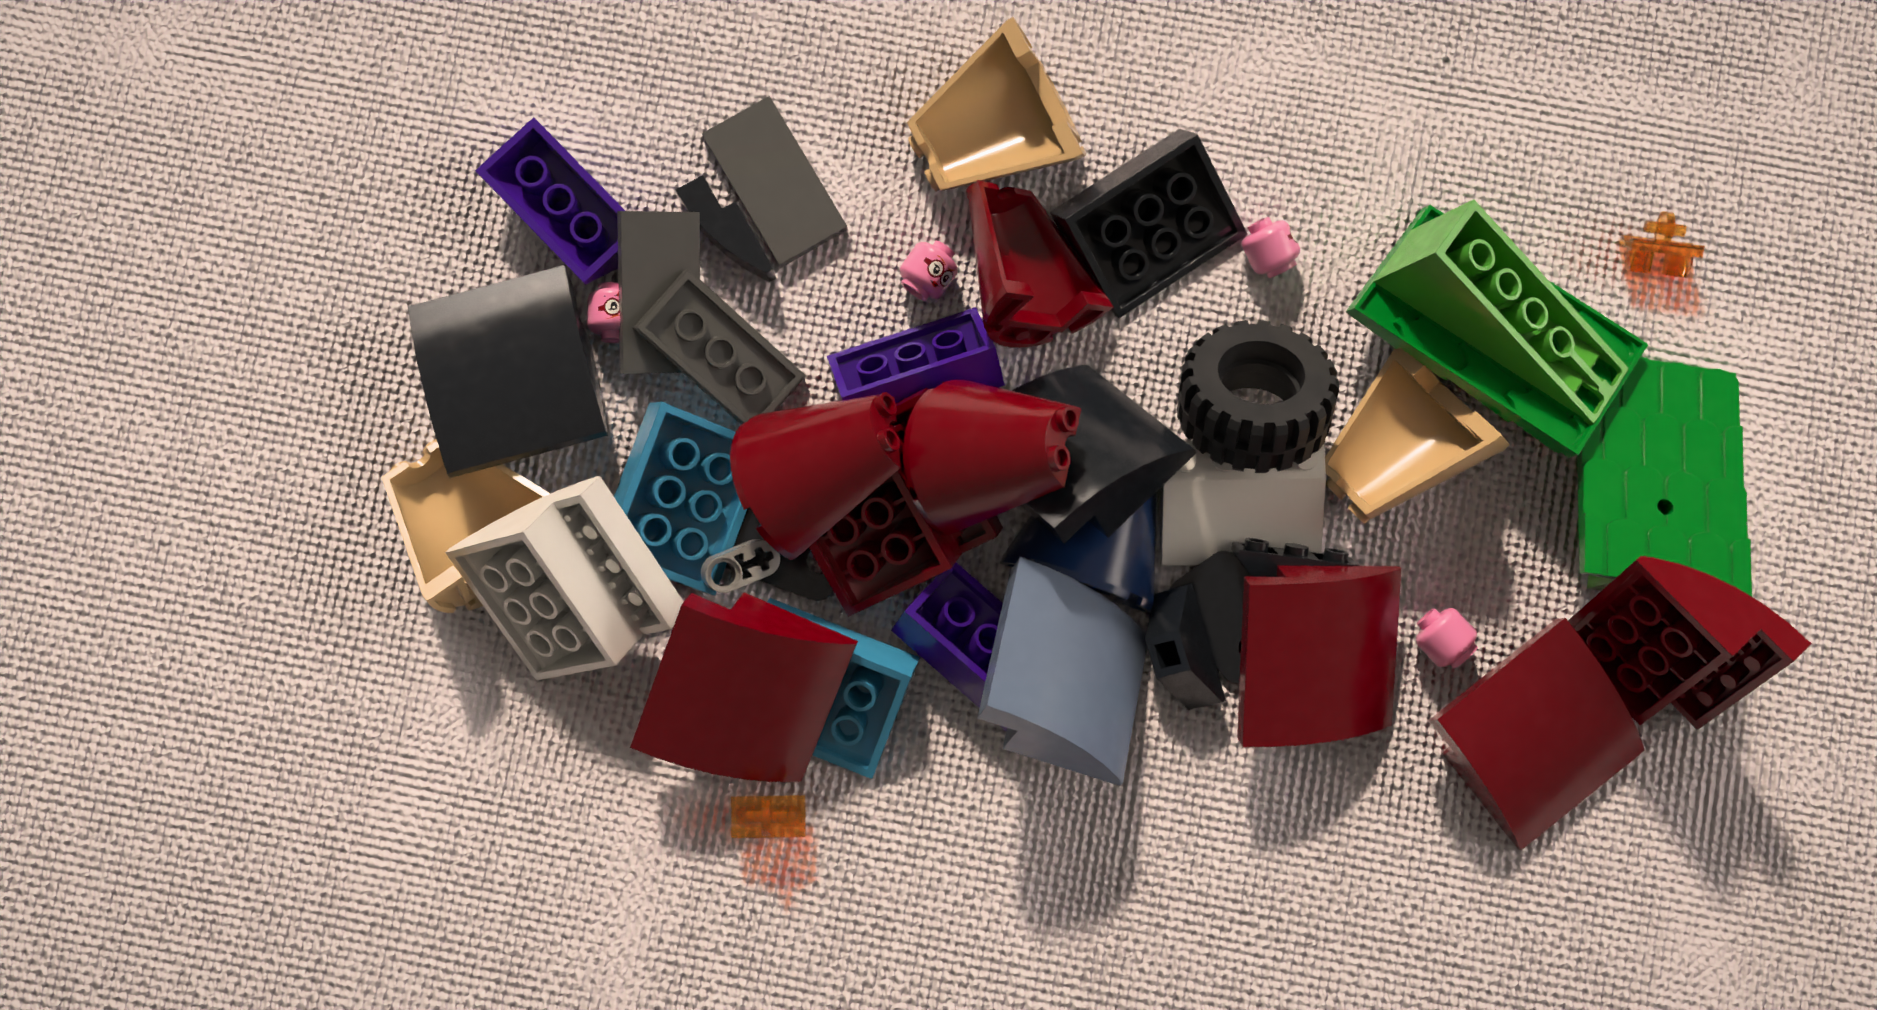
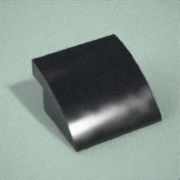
M565 265L408 306L412 338L424 395L449 478L608 436L592 345L579 317L574 287Z
M1089 365L1061 369L1038 377L1012 390L1074 405L1081 409L1076 436L1068 437L1065 442L1071 457L1065 487L1021 505L1064 544L1087 521L1109 538L1196 454L1193 447Z

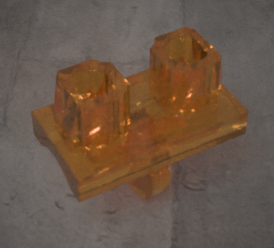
M1662 211L1657 221L1646 220L1644 222L1643 232L1654 233V239L1621 235L1619 247L1627 248L1625 270L1640 273H1651L1655 252L1665 254L1662 274L1687 278L1693 258H1702L1705 247L1688 242L1671 241L1673 236H1685L1686 225L1675 224V215L1670 211Z
M806 795L731 796V838L806 837Z

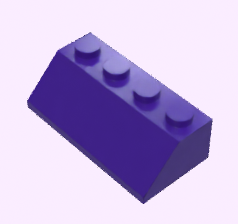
M533 117L475 171L586 285L618 269L617 211L625 210Z
M976 307L827 356L841 400L887 392L894 397L895 403H898L925 388H936L942 382L949 380H967L997 388L1005 386L996 347L989 338Z
M955 563L951 569L935 577L903 612L891 631L980 708L1003 603L958 563ZM1000 726L1005 731L1007 730V727Z

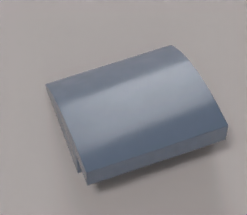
M1019 557L1010 570L977 718L1007 727L1003 749L1121 786L1124 780L1147 649L1146 633L1128 614L1095 590L1047 566Z

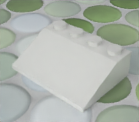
M1193 440L1185 441L1195 449L1196 454L1158 490L1161 566H1198L1219 551L1233 553L1231 550L1232 542L1244 543L1245 538L1266 540L1269 542V547L1284 548L1285 543H1296L1308 546V552L1322 553L1326 484L1324 444L1319 451L1312 453L1311 458L1297 465L1293 462L1292 467L1286 470L1277 471L1276 468H1271L1267 473H1255V469L1244 468V472L1233 470L1232 465L1225 462L1220 465L1210 459L1209 453L1202 454L1192 445Z

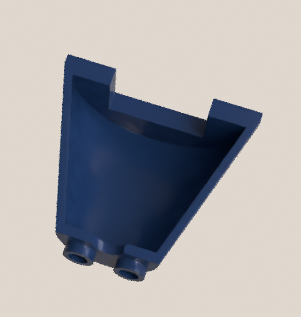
M1157 492L1109 538L1087 521L1064 544L1031 515L1003 554L1000 564L1013 568L1019 557L1067 575L1098 593L1113 597L1114 603L1150 614L1154 602Z

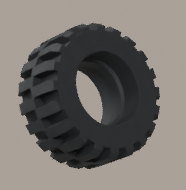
M1248 320L1236 321L1232 327H1228L1225 324L1215 328L1212 335L1210 333L1205 334L1196 341V345L1189 349L1182 366L1177 417L1181 422V429L1189 440L1193 439L1192 445L1202 454L1209 453L1212 461L1220 465L1224 462L1232 465L1233 470L1244 472V468L1255 469V473H1267L1271 468L1282 471L1291 468L1293 462L1297 465L1311 458L1312 453L1319 451L1323 446L1325 438L1329 434L1339 392V381L1336 377L1337 370L1331 359H1328V354L1319 344L1314 346L1311 337L1303 332L1300 334L1292 332L1293 329L1290 326L1281 324L1280 327L1269 325L1270 321L1258 320L1257 324H1248ZM1243 388L1260 389L1278 396L1283 401L1273 404L1253 403L1237 397L1230 391Z

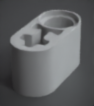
M752 539L707 558L701 568V578L710 589L720 593H728L773 574L779 567L780 553L766 541ZM756 548L759 551L767 552L768 557L763 559L764 566L762 568L756 564H749L741 568L734 558L738 555V559L745 562L755 557L754 550ZM726 562L731 568V577L725 584L717 585L712 580V569L716 564ZM742 569L746 572L745 576H743Z

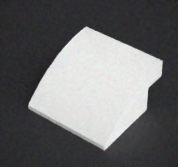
M600 476L578 482L535 500L487 525L445 552L536 680L616 666L644 634L672 629L681 604L684 602Z

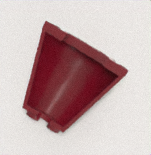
M977 180L976 183L966 189L965 194L969 201L983 324L989 338L993 342L1009 348H1026L1053 342V334L1062 333L1067 328L1073 334L1092 324L1113 308L1109 298L1032 191L1015 187L999 189L995 183Z
M949 380L942 382L936 388L928 389L917 401L910 414L903 444L905 478L913 482L918 497L913 502L918 512L935 532L941 536H948L1065 487L1071 461L1070 452L1065 446V442L1068 437L1076 436L1081 409L1074 405L967 380Z
M883 392L878 395L762 413L753 416L739 426L733 437L730 451L731 472L735 489L743 509L751 508L760 522V525L756 528L758 533L778 553L789 560L797 558L901 468L900 440L897 433L889 427L897 422V406L893 396Z

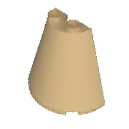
M1014 17L1008 19L907 121L913 134L908 137V141L918 158L925 155L929 163V169L924 172L934 191H945L974 184L977 180L989 181L1076 161L1086 156L1084 147L1079 145L1082 140L1042 62L1039 61L1036 54L1032 51L1031 43Z
M1394 348L1325 456V471L1330 477L1326 481V485L1341 500L1348 495L1353 501L1348 508L1365 524L1370 519L1504 451L1509 446V443L1477 411L1473 412L1445 387L1426 366L1401 348Z
M437 439L424 447V456L414 463L407 461L397 463L388 473L382 476V480L424 599L432 608L440 612L453 613L456 610L455 607L463 605L470 611L483 605L445 552L487 525L550 493L503 464L449 478Z

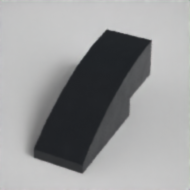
M703 175L675 189L680 202L687 212H700V230L721 252L750 273L768 282L776 279L772 265L736 201L721 208Z

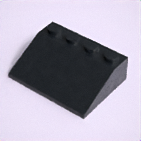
M1182 129L1176 130L1050 212L1058 229L1113 305L1111 310L1117 318H1121L1248 235L1198 133Z

